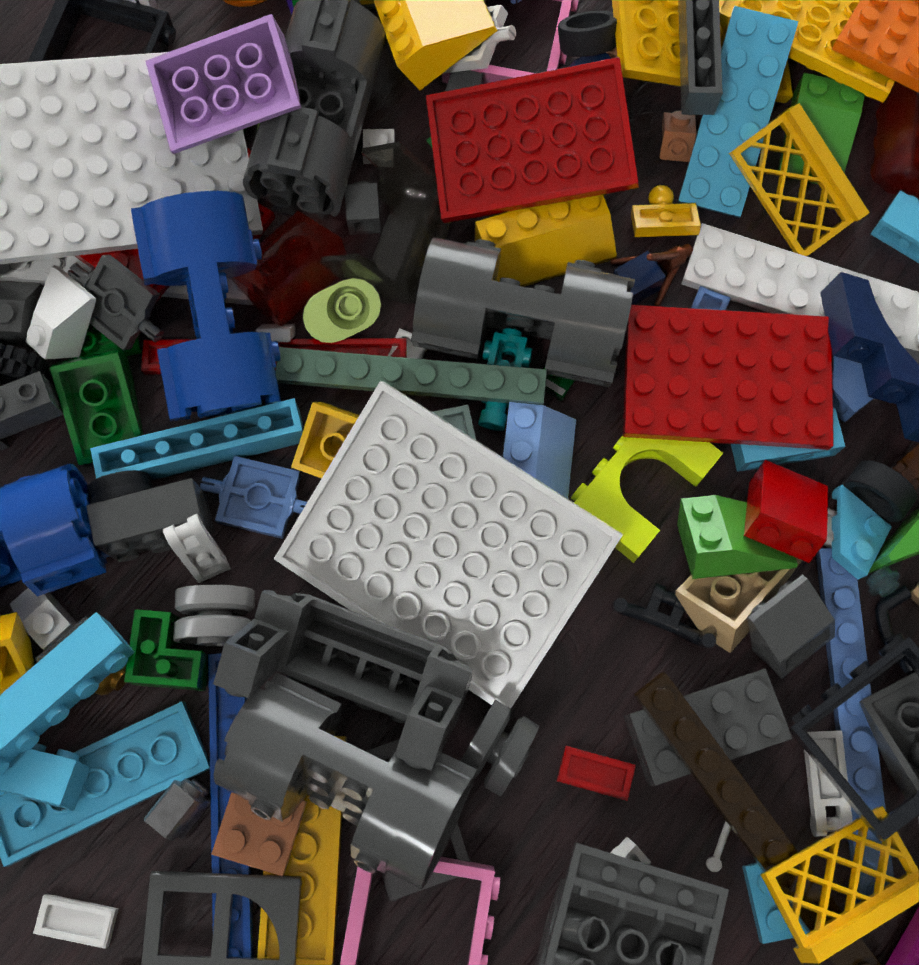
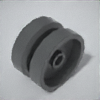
M495 700L461 762L477 769L475 778L478 777L485 763H490L491 767L484 779V787L501 797L512 778H516L532 749L530 745L540 725L523 716L516 721L509 734L504 732L512 716L511 708Z

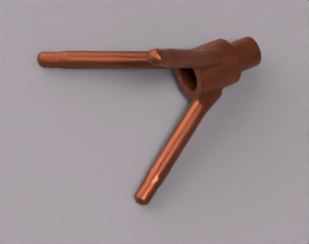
M685 244L681 247L675 246L665 252L647 255L648 261L659 262L662 269L667 272V276L654 303L655 306L661 305L674 276L679 270V266L684 264L686 258L691 256L693 248L690 244ZM637 256L612 259L611 265H623Z

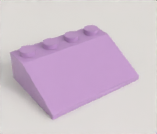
M272 14L145 61L172 154L301 108L294 68L285 37Z

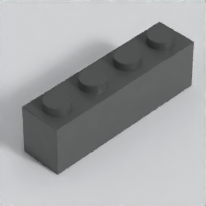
M678 0L681 111L684 115H714L723 94L719 0Z

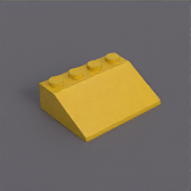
M373 0L397 67L419 90H422L498 31L484 0Z

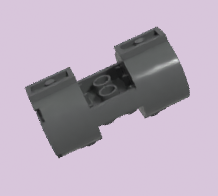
M299 0L295 4L285 41L294 68L301 108L259 124L243 178V186L252 198L260 200L261 197L273 204L272 211L284 216L306 221H323L324 215L330 214L336 217L340 212L386 42V33L378 18L365 7L351 0Z
M435 237L432 238L425 257L415 304L411 342L414 347L478 360L487 327L499 330L511 328L520 331L523 335L551 340L545 365L547 375L608 388L611 386L617 367L615 360L619 355L620 349H622L633 298V293L630 290L634 287V278L601 272V269L594 268L595 264L592 262L576 260L575 263L568 262L560 295L555 294V289L549 286L534 285V289L520 286L521 283L511 278H500V282H498L501 248L495 247L496 244L491 241L478 239L476 243L467 241V244Z
M276 672L272 680L266 682L265 690L259 688L246 700L231 724L224 739L227 742L225 760L219 759L215 764V784L248 800L251 811L266 820H271L274 817L283 822L284 819L294 813L306 795H309L310 801L320 808L329 809L331 806L343 812L342 816L347 821L357 825L351 843V857L355 859L354 863L358 867L369 873H375L376 870L384 874L389 872L423 889L433 874L455 829L474 784L477 769L442 752L432 771L425 768H413L407 765L404 760L394 755L389 762H386L335 737L337 726L342 720L341 703Z

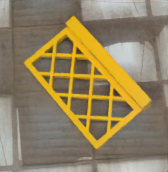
M800 103L787 108L777 118L729 153L794 253L804 256L810 255L854 221H859L870 213ZM778 125L782 127L787 135L785 147L769 145L771 131ZM764 137L763 144L757 143L758 140ZM749 147L762 149L759 166L748 165L741 153ZM768 150L783 153L780 171L765 168ZM790 154L798 155L804 161L802 175L787 172ZM764 174L779 176L776 194L766 193L763 189L762 181ZM786 177L801 180L798 198L783 195ZM808 181L818 183L822 189L819 201L804 199ZM782 200L797 203L793 221L784 220L780 215ZM803 204L818 206L815 225L800 222ZM825 208L835 209L842 220L833 228L822 226ZM799 227L814 229L812 243L804 249L797 240ZM821 231H826V233L820 236Z
M883 806L871 810L879 820L887 815ZM859 817L760 874L798 945L793 949L801 963L820 964L919 902V869L898 832L882 841L881 844L866 839L868 827ZM858 830V835L853 834V832ZM843 838L856 842L853 862L837 856L840 840ZM865 846L880 851L877 871L862 865ZM829 847V852L824 851V849ZM813 855L827 859L824 879L808 873L810 858ZM889 855L898 858L906 871V874L898 879L886 874ZM836 863L852 868L848 888L832 883ZM800 864L799 870L793 868L796 865ZM784 872L798 876L794 897L783 893L776 880L777 876ZM860 872L876 877L874 891L870 896L857 892ZM806 880L822 885L819 906L803 901ZM831 889L847 895L844 911L840 914L827 910ZM856 899L861 900L860 902L855 904ZM801 907L817 913L815 928L807 934L804 933L799 923ZM826 916L832 918L829 921L825 922Z

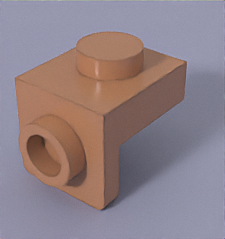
M682 111L664 112L660 159L689 162L697 134L695 115H684Z

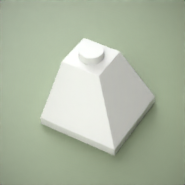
M52 265L27 331L26 343L44 359L75 358L80 356L97 299L58 265Z

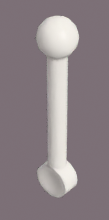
M726 821L714 854L706 861L707 868L712 872H718L722 868L720 857L731 829Z

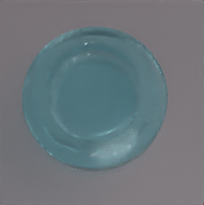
M889 566L879 569L865 582L870 588L868 592L872 596L880 594L882 597L887 596L899 586L897 580L901 576L897 570L892 571Z

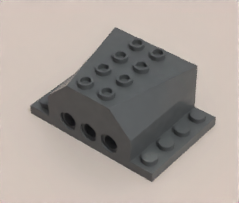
M575 842L565 879H560L549 908L534 965H712L729 889Z

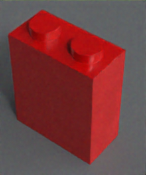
M764 460L749 482L744 536L810 563L827 541L828 486Z

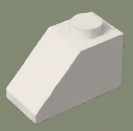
M27 588L10 603L13 612H18L26 632L43 650L48 652L53 650L80 626L50 592L36 596Z

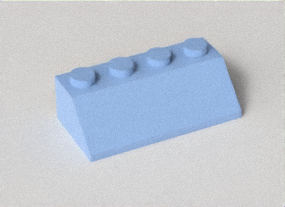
M509 402L503 458L568 499L576 419L544 405Z

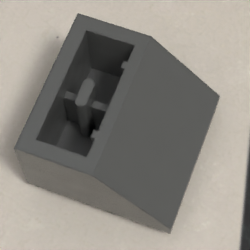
M803 574L793 582L788 581L779 588L777 595L766 603L762 602L752 609L751 615L747 617L752 651L781 679L835 637V619L808 578Z

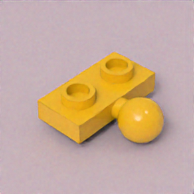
M658 185L650 191L648 196L650 205H632L631 219L635 237L699 235L701 223L696 203L672 204L674 194L668 186Z

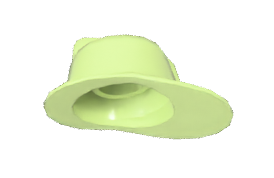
M351 278L338 282L317 292L308 300L303 313L305 328L313 338L320 342L334 343L342 341L374 324L380 314V297L373 285L365 280Z

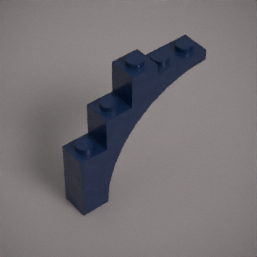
M840 272L820 292L824 314L829 317L828 333L833 356L861 363L868 397L897 404L904 438L919 442V364L901 345L886 323L875 301L869 280Z

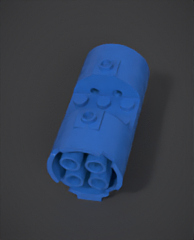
M197 191L167 196L151 201L142 207L131 208L144 285H186L196 336L195 340L175 344L168 348L157 349L170 421L191 419L190 415L192 412H197V416L200 418H207L256 408L264 400L265 405L281 402L275 371V362L280 361V350L277 340L271 341L270 332L233 333L235 322L232 307L225 308L226 293H228L227 279L254 271L257 266V260H262L259 239H253L251 229H249L244 197L239 193L230 191Z
M70 463L41 474L24 476L15 482L0 487V587L22 580L36 596H40L107 572L105 566L107 564L106 558L110 556L94 546L86 505H90L89 496L86 494L88 493V484L75 465Z

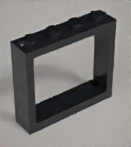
M55 0L28 62L61 60L81 14L152 33L144 54L167 52L169 45H172L175 41L176 29L173 27L167 11L126 0Z
M910 637L901 644L894 639L878 651L882 658L872 666L866 660L849 673L853 680L843 688L836 683L820 695L824 702L814 710L809 705L801 709L800 712L791 718L795 724L789 729L879 841H885L919 815V790L879 820L807 733V730L902 658L919 676V647Z

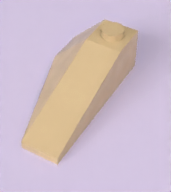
M796 558L798 567L802 560ZM796 568L692 579L690 575L676 590L675 595L697 629L705 634H713L716 638V644L731 653L749 633L747 617L751 615L752 609L759 603H766L777 595L779 588L787 582Z

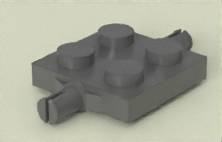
M102 255L91 273L84 270L78 263L73 264L69 268L68 275L72 276L82 284V287L97 298L90 324L122 350L132 349L141 332L155 343L162 338L160 335H163L164 331L149 321L151 311L160 293L151 286L144 285V281L114 257Z

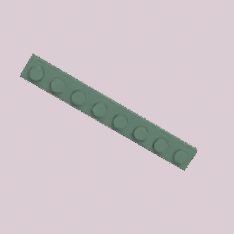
M279 347L280 361H277L276 366L278 383L374 391L379 382L384 381L403 394L544 405L546 369Z

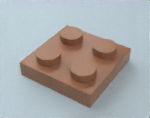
M231 792L211 855L284 876L307 801L303 800L294 813L282 822L274 817L271 820L259 817L251 811L248 800Z

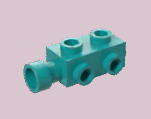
M505 328L502 333L494 332L492 341L486 340L483 360H488L487 365L529 368L533 348H528L527 338L522 337L520 331ZM506 355L514 357V361L511 363L502 359ZM481 401L486 404L484 410H481L478 425L489 430L504 431L508 417L505 414V410L509 408V403Z

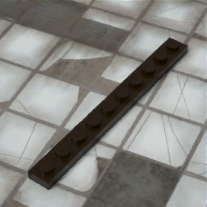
M661 672L633 694L763 872L798 853L667 673ZM800 864L796 865L793 868L799 870ZM809 868L808 873L814 875L812 870ZM788 872L777 876L776 880L783 893L794 897L798 876ZM806 880L803 901L819 906L822 885ZM830 896L827 910L837 914L842 913ZM801 907L799 921L809 933L815 928L817 913ZM826 916L825 922L829 921L832 918ZM862 938L828 958L832 965H881Z

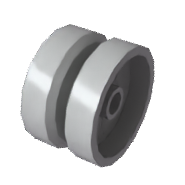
M194 585L176 589L175 609L182 614L191 616L182 617L174 622L173 641L200 646H224L228 639L251 622L248 618L241 617L240 615L248 614L255 609V591L251 588L233 585Z

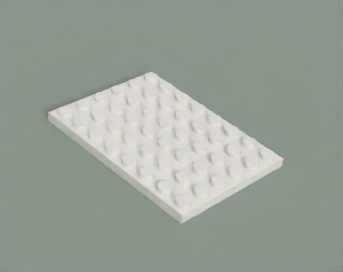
M168 52L0 64V264L138 249L131 208L142 207L151 201L167 196L197 191H230L241 194L244 197L249 229H251L252 235H261L263 227L257 199L252 198L243 186V178L249 161L243 129L179 153H171L145 62Z
M380 381L275 555L274 560L347 609L446 647L463 665L467 664L473 669L472 680L468 690L491 705L497 700L511 708L623 534L384 381Z

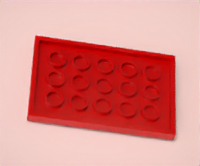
M620 57L426 95L440 213L443 223L639 188Z
M631 305L626 328L623 437L830 450L833 447L832 348L828 333L829 317Z

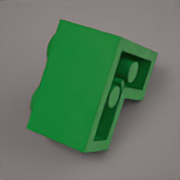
M135 609L129 645L135 652L128 658L124 682L137 686L206 691L208 654L202 651L176 649L177 643L173 641L174 622L179 620L180 617L171 612Z

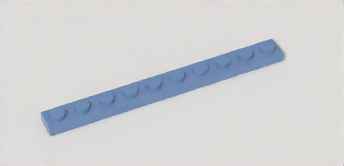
M822 548L816 554L820 598L835 619V637L826 643L830 685L832 687L838 683L843 688L853 680L849 673L867 660L858 579L832 558V548ZM869 683L834 710L836 731H842L848 783L871 810L883 806L886 811L878 745L859 701L872 695ZM851 807L852 820L854 821L859 816ZM868 828L866 839L881 844L882 841H879ZM858 830L853 832V834L858 835ZM848 839L850 860L853 862L856 842ZM865 846L862 865L877 871L880 851ZM889 855L886 874L894 877L892 857ZM860 872L857 892L867 896L873 894L876 877ZM856 899L855 904H857L861 900Z

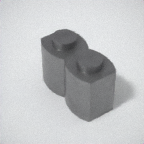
M186 778L181 782L174 780L144 817V821L168 840L183 839L211 804V799L208 797L210 790L194 778L192 781Z

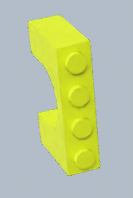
M622 435L613 447L617 451L609 461L604 457L592 472L596 476L588 486L582 483L570 499L581 508L621 532L623 536L615 548L634 563L660 530L634 510L624 499L620 488L621 471L628 464L636 460L655 459L670 466L696 487L723 455V452L710 442L628 438Z

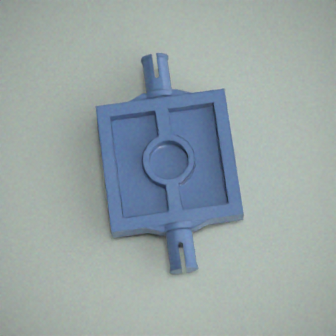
M234 456L230 471L223 481L204 476L201 480L203 483L200 484V488L203 491L219 494L220 504L215 518L217 523L281 539L284 538L288 521L293 513L301 514L307 504L306 501L298 500L297 489L301 479L300 471Z

